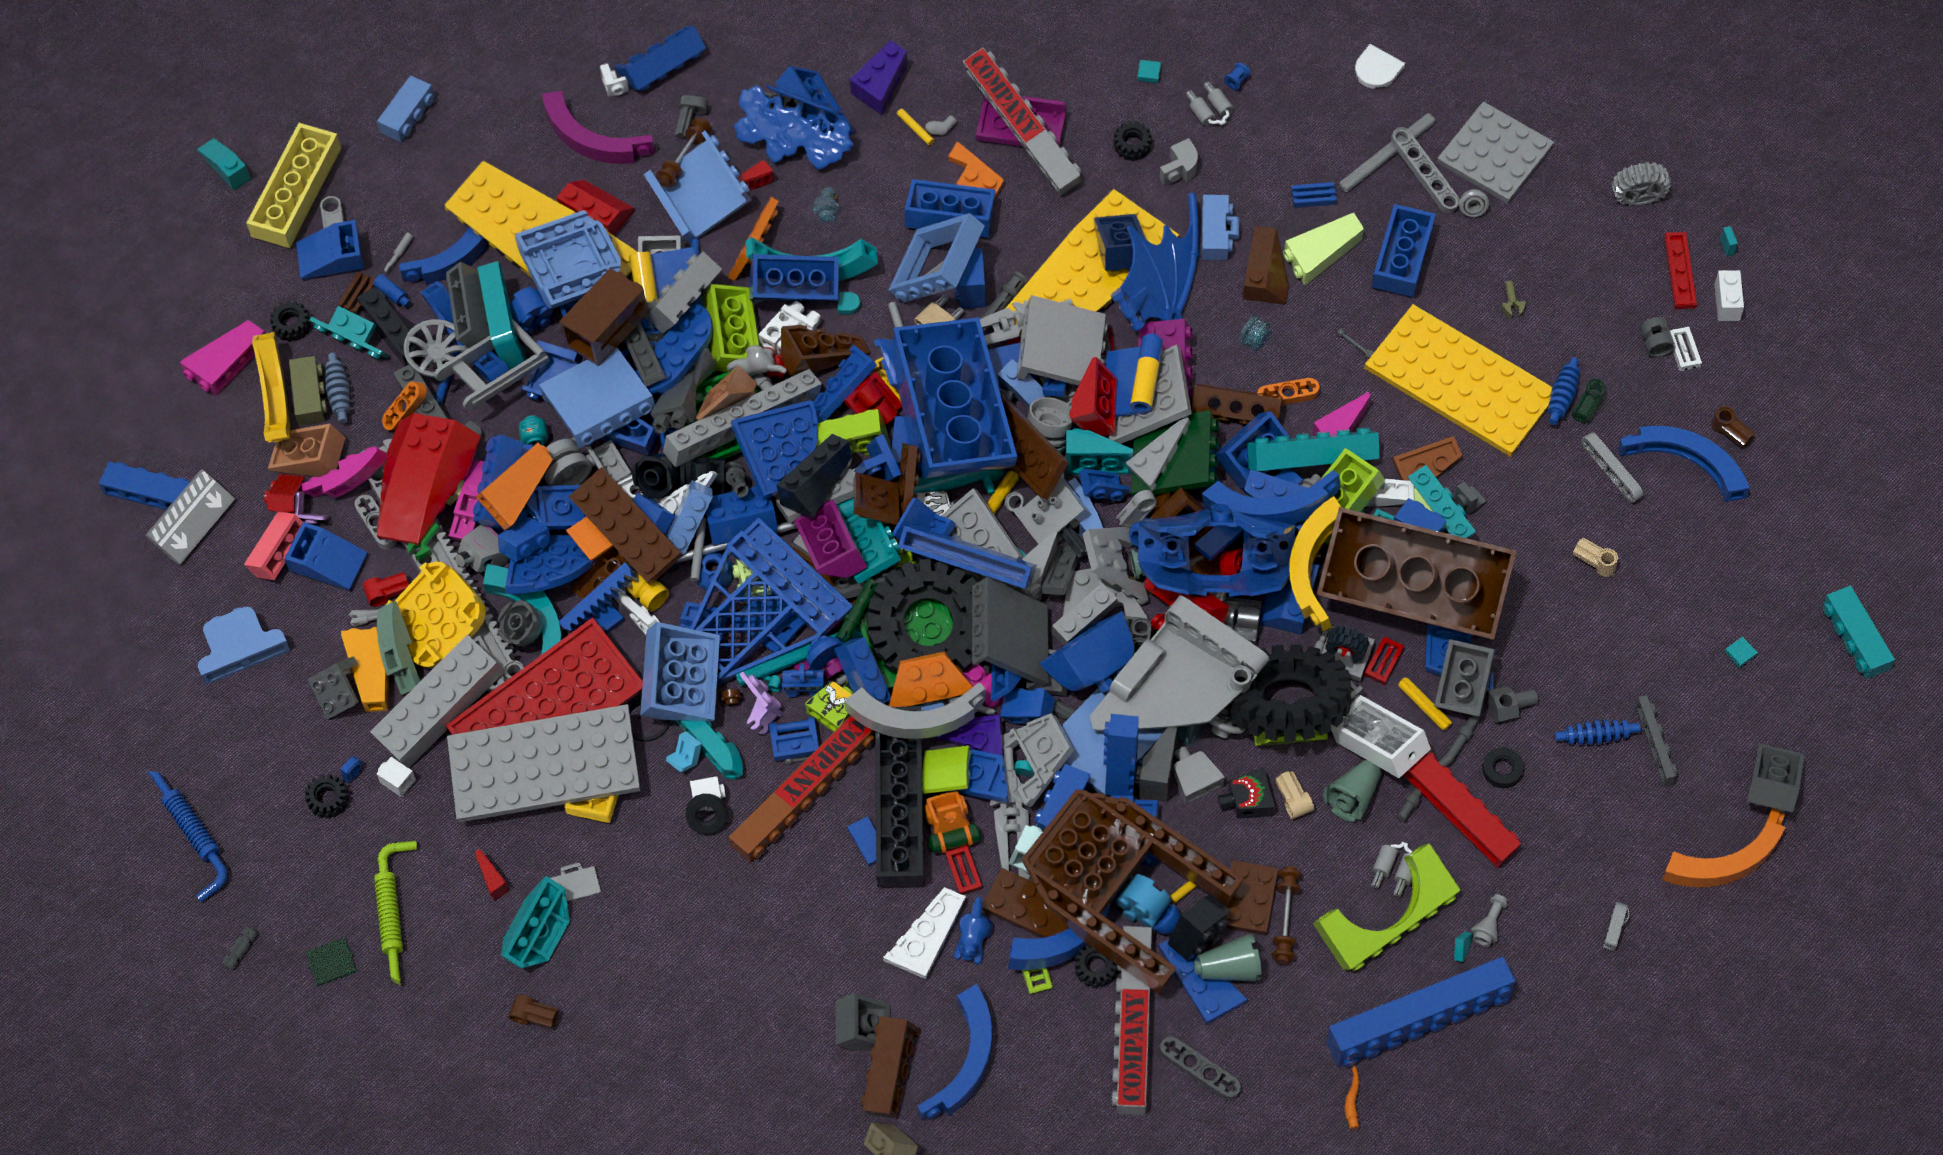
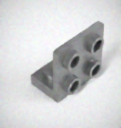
M354 656L338 662L307 679L326 719H330L358 704V700L346 675L351 673L350 668L358 665Z

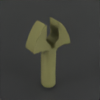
M1507 281L1505 287L1508 302L1502 303L1501 309L1508 318L1512 319L1511 309L1514 306L1520 318L1524 312L1526 301L1519 302L1517 300L1513 281Z

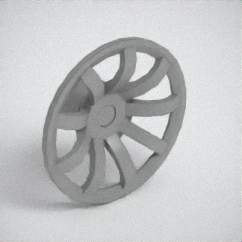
M432 319L417 324L409 331L404 341V355L414 370L422 375L434 377V372L425 370L428 365L438 368L454 358L450 356L451 353L457 351L464 352L469 349L464 344L463 346L448 347L456 338L455 332L450 334L444 342L442 341L444 326L455 331L453 323ZM438 325L436 340H433L427 326ZM420 329L426 337L427 344L419 338L413 337ZM410 342L417 344L423 350L409 353ZM422 356L425 360L419 367L412 358Z

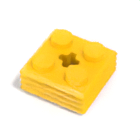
M618 795L565 804V810L569 815L609 823Z

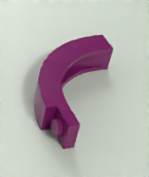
M563 91L542 93L546 115L553 131L568 147L577 153L593 160L614 164L635 163L634 156H646L655 153L652 135L613 138L596 134L584 128L572 117L566 107Z

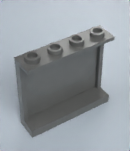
M988 577L972 586V665H977L984 660L1025 678L1026 689L1034 691V688H1040L1048 684V673L1039 664V662L1048 657L1047 605Z

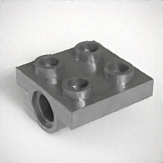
M1225 597L1224 603L1229 606L1224 624L1256 645L1262 601Z

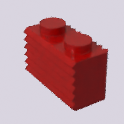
M280 473L275 481L272 480L270 490L265 491L264 502L267 503V510L294 513L296 492L303 491L301 484L305 483V477L303 475L300 477L299 475H287L286 473L283 475Z

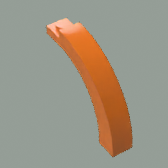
M1772 808L1765 827L1758 837L1747 847L1731 855L1704 859L1685 856L1673 851L1662 880L1686 887H1714L1737 881L1749 875L1760 867L1776 848L1785 829L1781 825L1785 813Z

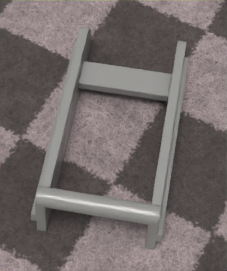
M514 320L513 325L516 335L535 353L529 359L486 385L467 365L495 349L491 337L488 336L444 363L434 372V377L438 381H442L456 373L474 391L463 401V407L466 410L474 409L550 361L546 352Z

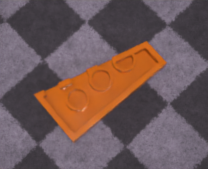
M773 197L770 198L748 239L753 237L761 243L764 239L761 235H766L771 226L768 221H773L778 212L775 209L778 200ZM746 242L735 261V265L727 276L733 281L736 280L745 264H751L752 262L746 256Z

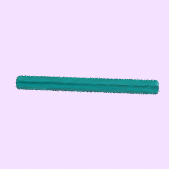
M856 627L850 640L862 637L859 627ZM811 644L742 672L749 676L753 674L757 679L805 661ZM737 673L736 679L739 685H745L746 683L739 675L740 673Z

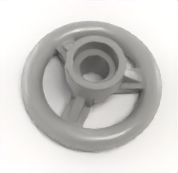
M1223 709L1209 722L1213 725L1212 732L1223 738H1228L1230 733L1241 734L1247 729L1242 730L1240 727H1233L1232 725L1236 721L1230 718L1226 709Z

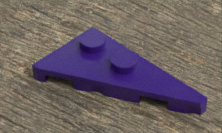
M999 714L976 717L954 731L939 737L935 736V738L960 746L969 745L970 749L1002 755L1004 758L1002 724Z

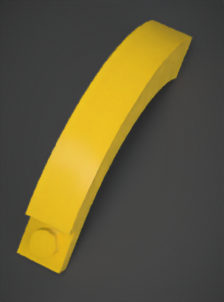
M275 332L253 336L252 343L263 395L265 441L269 443L290 439L288 400Z
M1334 496L1318 507L1301 527L1292 547L1289 567L1293 594L1304 619L1310 616L1314 625H1320L1323 631L1331 628L1329 617L1313 594L1311 571L1320 547L1333 532L1338 509L1341 507Z

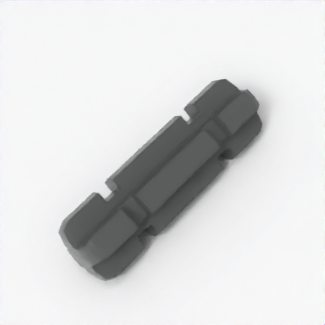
M250 927L244 928L241 933L242 937H238L229 950L230 954L226 955L222 961L226 968L230 970L235 968L238 963L237 960L242 958L250 946L249 942H252L257 936L254 929Z

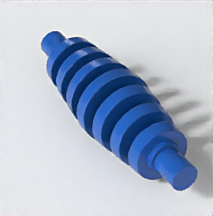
M1572 357L1569 364L1563 366L1553 384L1548 406L1549 423L1552 425H1556L1559 418L1565 416L1575 397L1580 369L1577 367L1579 363L1577 358Z
M1597 719L1593 720V728L1590 721L1584 722V729H1582L1581 723L1575 724V730H1573L1572 725L1566 726V730L1555 732L1554 737L1555 741L1566 740L1569 745H1574V739H1576L1578 745H1583L1584 738L1587 745H1592L1594 737L1595 744L1601 745L1602 736L1605 743L1611 742V735L1614 741L1620 740V734H1622L1623 739H1626L1630 733L1640 732V724H1629L1627 720H1621L1619 725L1617 720H1611L1610 726L1609 721L1603 719L1601 727L1600 721Z

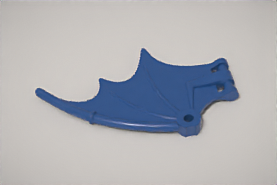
M1189 193L1188 195L1190 221L1188 231L1183 238H1178L1173 234L1169 226L1165 225L1163 226L1161 243L1154 245L1143 238L1131 225L1127 226L1133 247L1132 265L1125 281L1111 294L1114 302H1118L1120 311L1126 319L1130 320L1134 331L1141 329L1145 325L1144 322L1147 318H1156L1159 321L1182 319L1181 313L1191 290L1197 258L1200 255L1198 252L1199 226L1197 197L1195 193Z

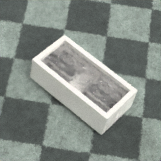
M1361 695L1351 703L1348 716H1343L1344 721L1338 727L1331 725L1332 733L1338 744L1397 778H1400L1431 749L1424 730Z

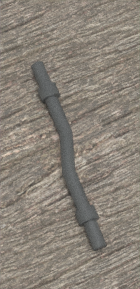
M1471 715L1465 726H1461L1457 732L1456 740L1447 754L1438 763L1442 766H1447L1454 760L1463 744L1471 738L1472 730L1480 719L1478 716ZM1415 788L1405 798L1404 806L1397 815L1399 820L1405 821L1412 809L1418 806L1420 796L1422 795L1418 789Z

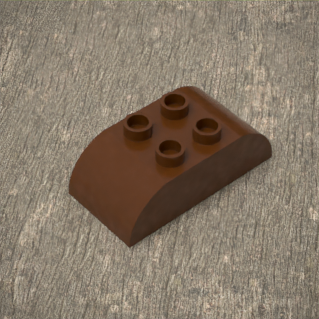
M1339 507L1317 595L1494 640L1517 551Z

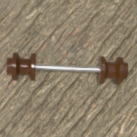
M693 119L692 127H688L685 131V135L689 140L675 162L672 160L665 161L662 169L657 172L656 178L660 185L673 187L676 183V178L682 175V168L679 165L681 159L692 143L699 145L705 141V137L702 134L703 131H706L708 134L711 132V126L706 119Z
M1286 866L1278 872V877L1282 879V883L1277 885V891L1286 894L1283 936L1273 938V944L1277 946V950L1272 952L1271 958L1280 965H1288L1295 960V954L1291 952V948L1296 946V940L1287 936L1290 896L1300 893L1301 888L1296 884V881L1301 879L1302 873L1293 866Z

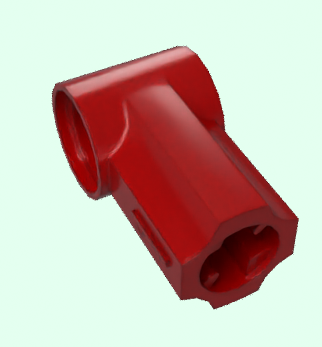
M404 572L384 579L379 577L370 578L363 583L368 603L372 607L385 604L388 598L400 595L409 586Z

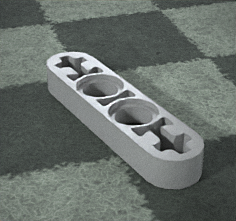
M1593 432L1582 437L1581 442L1584 449L1626 499L1634 503L1642 498L1643 491L1639 484L1601 439Z

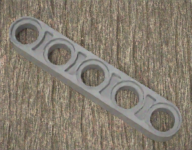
M1404 127L1395 129L1391 137L1392 145L1440 210L1447 214L1454 213L1459 205L1457 194L1411 132ZM1402 134L1407 140L1399 142L1396 139V135ZM1414 150L1419 156L1411 158L1407 152ZM1426 166L1430 169L1431 173L1423 174L1419 168ZM1440 183L1443 189L1436 191L1432 188L1431 184ZM1445 199H1451L1454 201L1455 205L1452 207H1448L1444 204L1443 201Z

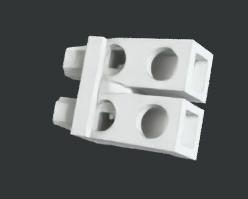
M794 301L790 306L784 304L781 311L759 333L761 347H770L775 350V355L781 354L782 326L804 325L809 330L817 331V326L821 321L820 314L811 311L807 316H804L802 314L804 306L797 301Z

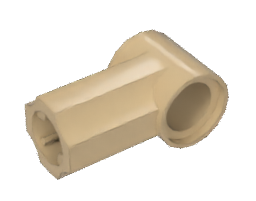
M1585 538L1580 539L1573 551V555L1595 567L1599 575L1604 577L1612 576L1617 567V553L1612 549H1603Z
M1287 771L1276 778L1275 782L1285 800L1284 804L1291 819L1314 811L1313 802L1309 794L1303 791L1294 772Z

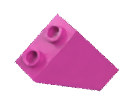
M247 320L184 358L180 362L183 375L190 381L195 380L205 392L210 391L217 395L255 356L252 343L253 336L265 334L264 330Z

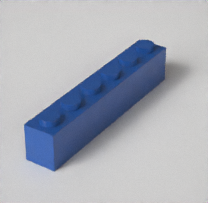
M913 524L904 526L898 545L899 548L1024 589L1031 586L1037 566L1036 564Z

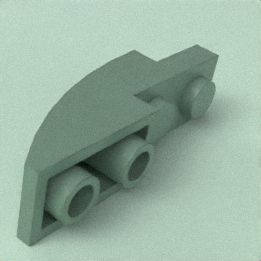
M394 601L378 609L377 635L387 676L394 675L400 694L404 695L409 693L420 682L407 647L412 641L397 601Z

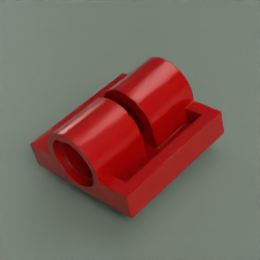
M877 372L871 373L843 400L854 415L867 410L878 409L885 424L897 415V410L902 406L901 401Z

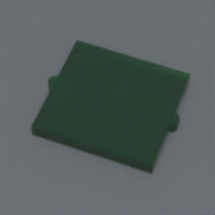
M345 937L306 951L310 964L309 971L313 973L317 987L356 973L352 960L353 953L349 951Z

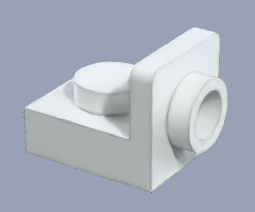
M608 64L600 66L602 80L609 97L628 92L626 77L617 78L615 71H610Z

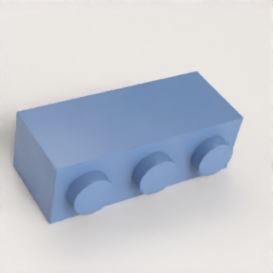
M410 75L377 120L380 133L402 142L411 133L414 124L422 118L425 109L433 103L434 93L432 85Z
M693 480L675 513L671 526H669L665 534L669 541L683 555H685L713 498L711 488Z

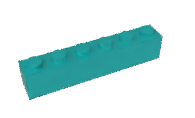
M1369 427L1357 428V432L1342 429L1337 430V434H1330L1329 431L1316 432L1317 436L1302 433L1296 434V438L1290 439L1287 435L1276 436V440L1270 441L1266 437L1255 438V442L1248 443L1249 469L1265 471L1333 464L1345 448L1363 460L1380 459L1379 433L1370 431Z

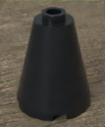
M664 453L644 456L635 463L632 469V479L635 487L638 486L642 491L641 494L651 499L665 496L680 476V466L675 467Z

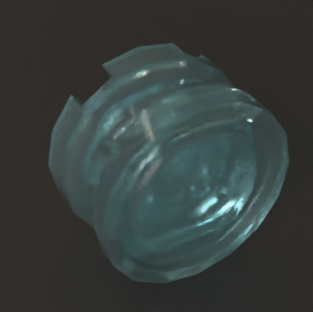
M1253 315L1245 324L1239 341L1243 344L1248 343L1249 347L1254 350L1258 349L1263 343V338L1269 332L1270 324L1266 321L1261 322L1259 317Z

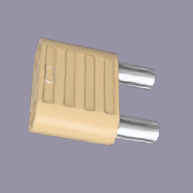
M942 295L935 303L931 302L914 319L916 325L953 321L957 320L964 313V310L958 307L950 315L941 308L948 301V298Z

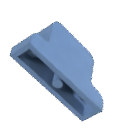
M236 608L231 613L212 618L204 625L203 632L211 653L199 661L198 669L205 684L208 685L289 652L290 648L281 630L262 631L252 608Z

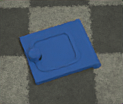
M767 601V612H780V601ZM751 602V612H764V602ZM748 604L740 612H748ZM791 615L773 633V636L785 646L790 640L795 638L796 633L805 623L796 615ZM775 616V617H767V626H768L777 616ZM735 617V627L748 628V617ZM751 617V627H764V617ZM751 632V638L754 639L760 632ZM770 639L765 640L761 644L773 653L781 650Z

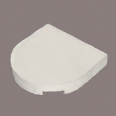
M1370 44L1358 58L1355 72L1358 81L1368 88L1387 87L1401 73L1405 63Z

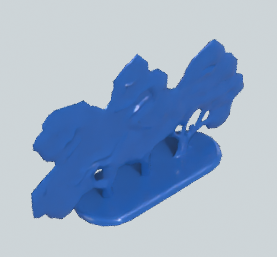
M766 84L768 89L777 92L776 97L768 98L758 85L751 87L749 90L744 89L741 92L738 104L746 113V117L741 118L734 124V129L737 132L736 136L740 141L751 144L765 139L767 142L766 153L773 163L780 161L784 155L790 156L795 154L798 146H804L808 160L816 169H822L828 166L829 163H835L837 160H840L843 152L849 151L851 146H853V142L849 138L851 128L848 122L842 120L831 124L825 115L827 112L843 115L844 113L768 84ZM785 95L799 100L797 107L784 108L782 96ZM771 103H775L773 109L769 107ZM807 103L819 109L818 117L811 120L803 118L800 113L803 104ZM820 120H823L822 124H826V133L821 132ZM817 121V125L812 126V123ZM830 125L834 127L833 132L830 131Z

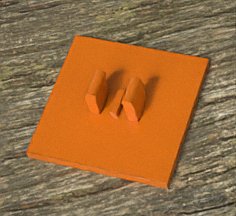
M587 516L566 530L590 561H593L613 547Z

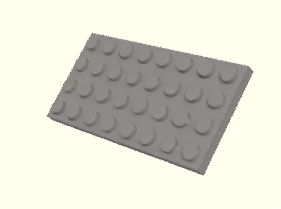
M628 704L447 736L458 823L640 791Z

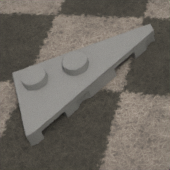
M1187 416L1175 423L1126 462L1128 468L1151 491L1156 487L1155 481L1159 474L1164 473L1167 463L1171 461L1178 448L1177 442L1181 435L1185 436L1191 422Z

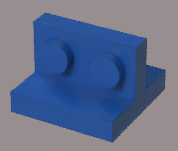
M883 434L875 437L866 446L871 458L863 461L854 470L869 476H875L878 473L880 479L892 482L901 475Z

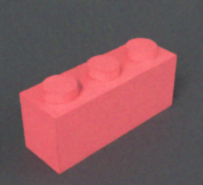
M277 512L244 563V566L257 578L275 580L286 563L284 558L303 521L296 514Z

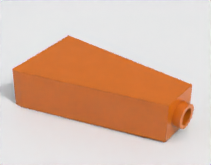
M539 443L535 444L476 496L477 500L504 530L514 524L553 460L549 450Z

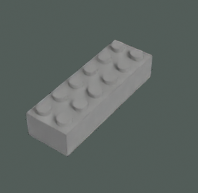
M466 635L370 732L404 766L410 768L447 730L446 724L466 711L505 671L470 636Z

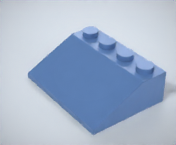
M656 622L647 630L641 716L661 720L714 721L720 635Z

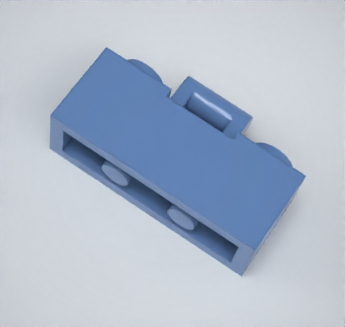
M1203 195L1202 260H1227L1228 252H1232V239L1239 238V218L1232 216L1233 203H1229V195ZM1226 225H1231V231H1226Z

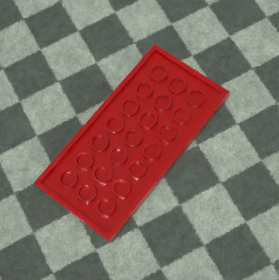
M592 617L446 724V727L454 735L622 706L642 692L643 681Z

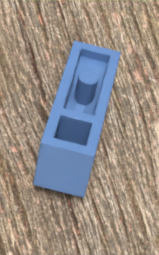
M1013 359L997 374L999 384L1006 390L1014 392V397L1028 409L1031 403L1038 398H1052L1051 396L1043 395V388L1029 373L1024 380L1016 378L1018 363Z

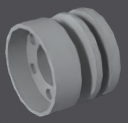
M1038 398L1031 403L1027 419L1061 453L1066 448V430H1071L1073 425L1069 415L1071 407L1056 398Z

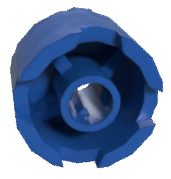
M530 286L513 295L515 299L510 303L512 319L528 335L538 327L543 329L551 323L549 318L553 313V308L550 309L545 304L538 289L534 290Z

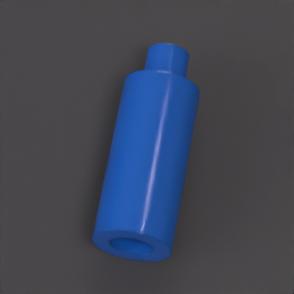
M380 274L374 280L373 285L397 306L403 305L405 308L410 306L411 301L408 299V294L387 276Z

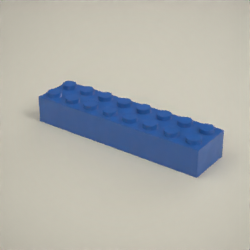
M1501 957L1329 1026L1326 1044L1338 1068L1344 1065L1345 1067L1355 1065L1359 1059L1364 1057L1369 1059L1377 1056L1381 1050L1386 1048L1389 1050L1395 1049L1402 1044L1401 1042L1409 1039L1410 1041H1415L1421 1038L1423 1033L1428 1031L1437 1032L1448 1023L1453 1022L1456 1024L1466 1019V1016L1473 1013L1475 1015L1484 1013L1490 1006L1506 1004L1511 998L1516 981L1504 958Z

